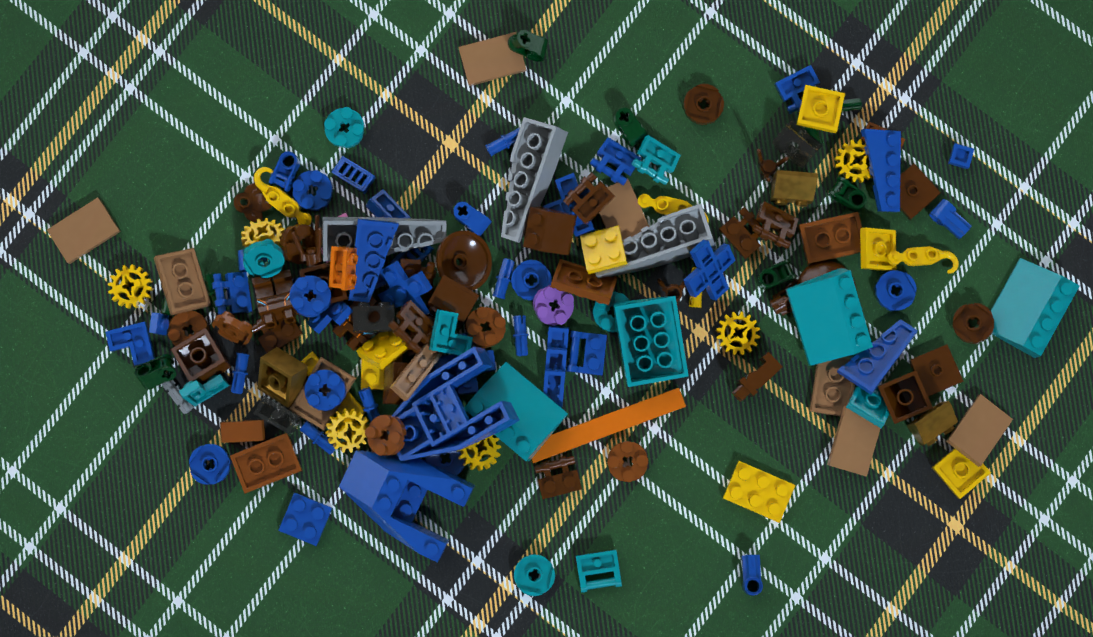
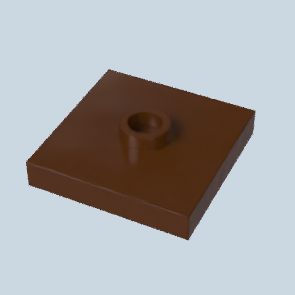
M914 163L900 175V210L911 220L941 193Z
M947 344L909 360L913 371H917L927 396L964 382Z

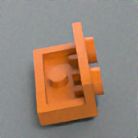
M331 246L329 287L340 288L344 291L355 289L357 282L355 273L358 262L357 248Z

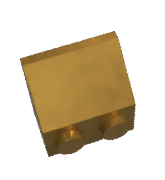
M777 170L772 177L770 201H775L777 205L796 203L795 206L807 207L814 200L818 173Z
M276 347L260 357L257 389L289 408L306 382L308 366Z
M944 401L938 403L906 426L920 446L925 444L930 446L938 441L937 436L941 433L946 435L954 430L953 425L958 421L951 403Z

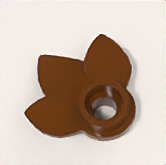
M255 183L249 184L245 188L244 193L236 195L233 201L235 209L238 212L244 213L246 218L252 222H257V219L262 221V212L272 207ZM245 199L248 204L243 206L240 200Z

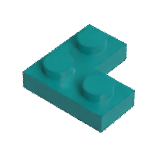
M437 309L429 350L461 355L471 349L473 337L455 334L459 313Z
M219 374L210 377L203 385L197 380L190 381L179 390V393L183 399L196 407L230 385L226 378Z

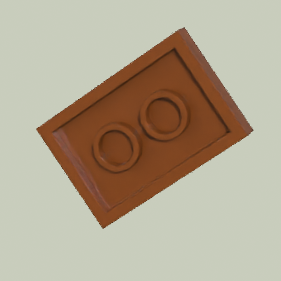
M858 212L798 225L807 265L861 253L860 228H862Z
M560 259L550 287L575 294L578 297L594 300L597 303L609 305L618 277L597 278L595 273L588 274L585 266Z
M288 433L230 455L244 494L303 471Z

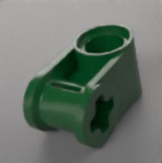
M521 30L517 35L509 37L508 47L511 51L523 55L532 61L541 62L544 60L548 44L546 38L535 35L527 30Z
M621 108L616 112L614 124L629 147L632 148L643 141L644 137L648 134L632 111L628 108ZM621 115H622V117H625V116L628 117L627 120H626V122H625V120H622V121L619 120L620 117H621Z
M838 176L836 178L837 182L832 189L826 192L827 195L851 211L861 210L867 201L866 194L852 185L847 179ZM854 196L859 197L861 204L855 205L851 198Z
M790 259L781 261L762 271L756 279L758 287L767 290L797 278L789 264L791 262ZM762 276H770L771 284L764 283Z
M168 354L160 355L153 360L138 365L134 374L145 389H153L176 377V369L173 367L174 359Z

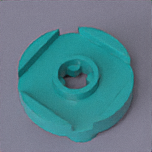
M349 107L334 110L324 122L326 137L334 146L352 148L360 143L363 138L364 121L358 112ZM341 124L350 125L347 133L339 131Z
M271 239L255 242L246 247L243 252L244 268L252 276L256 274L261 275V278L273 277L282 270L285 262L283 250ZM262 257H266V258H267V261H266V262H264L263 260H260V261H259V259L262 258Z
M613 292L609 305L595 302L593 308L595 323L607 332L616 333L615 318L612 315H608L607 312L610 311V307H613V304L630 300L622 293Z
M531 554L523 557L517 563L514 570V580L517 587L523 593L530 596H539L546 593L552 587L555 580V571L552 563L546 557ZM537 569V573L541 574V576L532 581V577L528 576V574Z

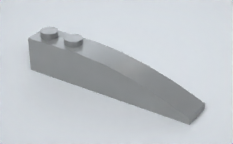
M523 118L510 158L512 167L511 173L508 175L510 184L509 192H506L507 209L504 211L501 237L520 243L526 233L530 207H540L548 190L568 134L567 131L557 126Z
M702 204L662 216L657 219L658 222L649 227L642 228L641 232L633 237L629 236L624 239L623 244L628 264L596 272V277L603 278L642 271L691 257L690 251L702 240L709 241L712 249H715L716 246Z
M322 217L323 261H330L331 246L354 248L358 218L399 223L387 256L417 247L441 243L446 237V220L386 217Z

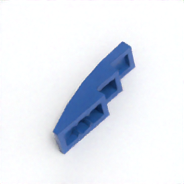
M549 326L543 393L562 408L569 327Z

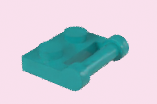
M616 550L576 556L581 593L587 592L589 589L614 585L616 587L622 586ZM612 571L614 573L612 578L587 582L585 579L587 575Z

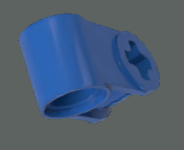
M287 151L281 154L270 176L269 185L284 188L286 192L290 191L300 167V159L294 153ZM289 157H293V165L289 167L286 166V159Z
M459 202L454 207V217L456 220L463 224L470 232L480 237L492 222L487 216L466 202ZM466 208L467 215L459 216L458 209Z

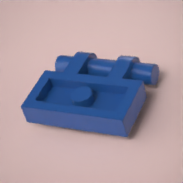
M809 65L776 82L774 85L783 102L789 99L792 100L793 104L787 106V110L791 114L800 110L802 99L800 100L798 95L804 92L805 85L816 86L820 81L812 66Z
M608 137L596 154L602 160L598 161L593 158L590 165L596 168L595 171L600 174L602 172L609 176L614 183L618 182L624 186L628 179L622 176V173L624 172L631 176L636 167L632 166L633 160L637 158L641 161L642 158ZM607 163H610L613 166H615L617 170L614 171L610 167L606 166Z
M247 271L225 274L226 281H222L221 273L213 274L214 282L212 287L215 289V307L218 308V315H222L226 311L227 306H229L230 313L232 314L252 312ZM227 288L228 299L224 298L223 289Z

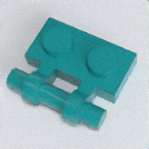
M647 135L644 137L637 152L638 155L643 157V160L641 162L635 158L632 166L636 167L638 172L652 177V180L656 183L660 182L666 185L669 178L664 176L665 171L669 174L674 172L681 155ZM650 162L658 166L657 171L649 166Z

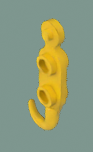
M269 167L259 168L254 174V182L263 193L266 201L286 217H295L299 224L310 225L312 222L311 215L301 212L297 201L280 188L265 184L261 180L263 172L273 173V170Z
M642 194L638 198V204L641 208L653 207L657 213L662 215H668L692 207L685 200L667 196H659L656 199H652L649 195ZM705 213L707 222H708V224H709L708 216H707V214Z
M930 246L907 248L903 253L891 251L887 255V260L891 265H898L900 262H904L908 266L932 265L942 259H950L953 267L947 271L948 274L954 273L959 266L958 258L954 253Z

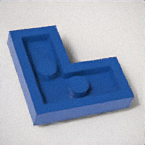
M343 301L332 303L319 316L310 317L307 324L320 334L332 319L340 326L353 310Z
M147 322L105 332L111 352L130 347L134 366L155 359Z

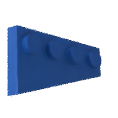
M862 129L861 134L865 138L866 143L864 147L865 153L868 155L870 162L869 172L873 176L874 181L873 191L878 212H900L901 131Z
M358 218L354 248H357L358 255L355 273L357 282L355 289L349 290V300L370 302L399 223Z
M900 319L881 334L877 340L872 342V348L855 355L847 364L841 366L837 373L872 395L918 330Z

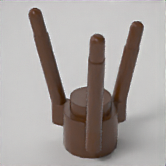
M757 149L758 163L760 164L759 172L764 176L763 180L769 182L771 180L770 176L775 173L776 168L785 163L789 157L786 156L775 163L769 159L763 160L761 150Z
M319 215L315 216V247L307 248L304 253L296 232H292L300 253V260L305 261L306 266L310 267L322 264V228L319 227Z
M658 279L657 281L662 287V291L666 292V297L676 296L678 306V301L682 297V290L685 288L684 281L680 285L671 284L667 287L661 279Z
M794 279L779 293L772 296L773 299L769 302L776 315L781 313L783 316L792 312V308H787L790 306L789 298L782 295L786 293L787 288L793 287L798 279Z

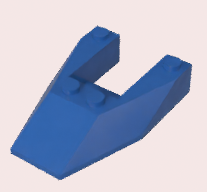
M474 346L428 374L410 398L404 401L392 414V416L401 419L406 428V435H404L403 441L405 442L404 447L397 453L400 461L461 450L499 433L520 421L512 403L506 401L496 403L469 420L455 389L493 367L484 348Z
M362 450L355 451L339 485V488L386 533L417 553L437 563L449 539L413 522L420 505L429 490L464 507L475 487V484L421 458L400 461L398 455H377L375 452Z

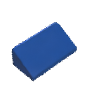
M384 189L370 198L366 204V207L375 217L411 218Z

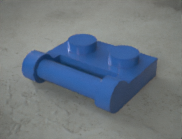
M571 331L570 360L566 371L603 376L607 335ZM580 339H586L583 367L577 366Z

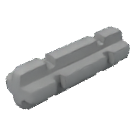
M173 379L162 383L163 388L169 391L168 394L177 406L180 405L179 409L183 414H187L193 409L192 404L182 398L179 393L180 388L175 386L176 383Z

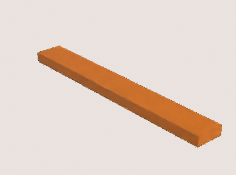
M676 388L552 434L534 455L532 461L536 463L684 408L686 405L680 389Z

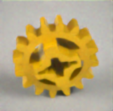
M853 139L850 140L849 146L844 143L842 145L843 149L837 150L840 156L834 158L835 161L839 162L834 166L835 168H840L838 175L844 174L845 179L851 178L852 184L855 183L856 179H858L859 183H862L864 177L867 180L871 178L869 167L866 165V159L869 158L865 153L864 147L866 143L862 145L861 139L856 144ZM844 155L847 158L846 165H844ZM863 157L859 163L850 166L853 163L854 159L857 160ZM849 171H856L858 174H853Z
M265 218L264 221L257 219V223L251 221L250 227L244 226V231L241 232L242 246L246 248L255 242L271 239L282 248L280 239L285 229L282 228L281 223L276 224V220L268 222V218Z
M132 264L130 269L125 265L122 267L123 271L116 269L117 275H111L110 278L113 279V282L108 283L112 287L108 293L115 295L112 300L114 302L119 300L118 305L122 307L125 304L127 309H130L132 304L135 308H139V302L145 305L144 298H151L148 291H153L154 289L149 286L153 282L152 279H147L149 273L143 272L141 267H138L136 270V266ZM132 274H137L141 279L134 280ZM130 283L134 284L131 287V291L127 289V287H130ZM120 294H127L129 300L122 298Z
M732 312L731 318L725 315V322L719 321L722 327L716 328V331L720 333L716 340L722 341L719 347L726 346V353L732 350V355L735 356L737 351H739L742 356L745 349L747 352H751L750 346H757L754 340L760 339V336L756 335L760 328L754 327L757 321L751 322L750 314L745 318L743 317V312H740L739 316ZM735 320L743 321L746 324L739 325L735 322ZM726 326H728L729 335L725 338L724 332ZM734 329H736L737 331L745 329L740 335L741 338L737 336L736 338L734 337L731 339V337L735 333ZM751 330V338L748 342L747 331ZM736 342L739 343V345L742 347L732 346L730 343Z
M344 408L342 414L336 411L337 417L330 416L329 418L332 423H326V427L329 430L325 434L329 437V443L333 444L336 450L340 447L343 453L346 448L349 449L350 453L353 452L354 447L360 450V443L366 445L364 438L366 437L365 430L369 427V424H366L368 419L363 417L361 411L356 414L354 408L350 412ZM351 419L357 420L359 424L357 422L353 423ZM348 425H349L351 429H349L348 436H347V434H346L345 432H347V428H348ZM336 437L339 439L343 438L345 442L338 440Z
M490 436L466 448L457 450V452L462 454L458 459L464 458L463 465L470 464V470H473L476 466L478 471L483 470V466L485 469L490 468V464L494 465L497 462L495 458L501 455L496 452L501 448L500 445H496L499 438ZM478 444L480 445V446H479V449L482 450V451L479 452V453H478V448L475 447V446H477ZM482 456L489 457L487 460L479 462Z

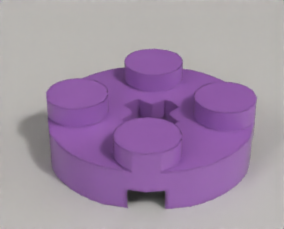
M548 285L536 293L533 300V309L541 322L552 326L562 325L572 315L574 297L568 292L559 291ZM557 300L558 307L551 310L549 303Z

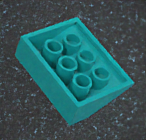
M1020 258L991 309L994 319L992 334L1033 358L1040 357L1080 285L1060 274Z
M839 268L786 289L809 366L854 355L873 347L851 270Z
M676 296L632 300L613 304L625 380L628 387L689 377Z
M507 362L500 367L464 407L469 414L475 417L500 401L511 402L520 421L494 435L525 461H530L568 415L564 409Z

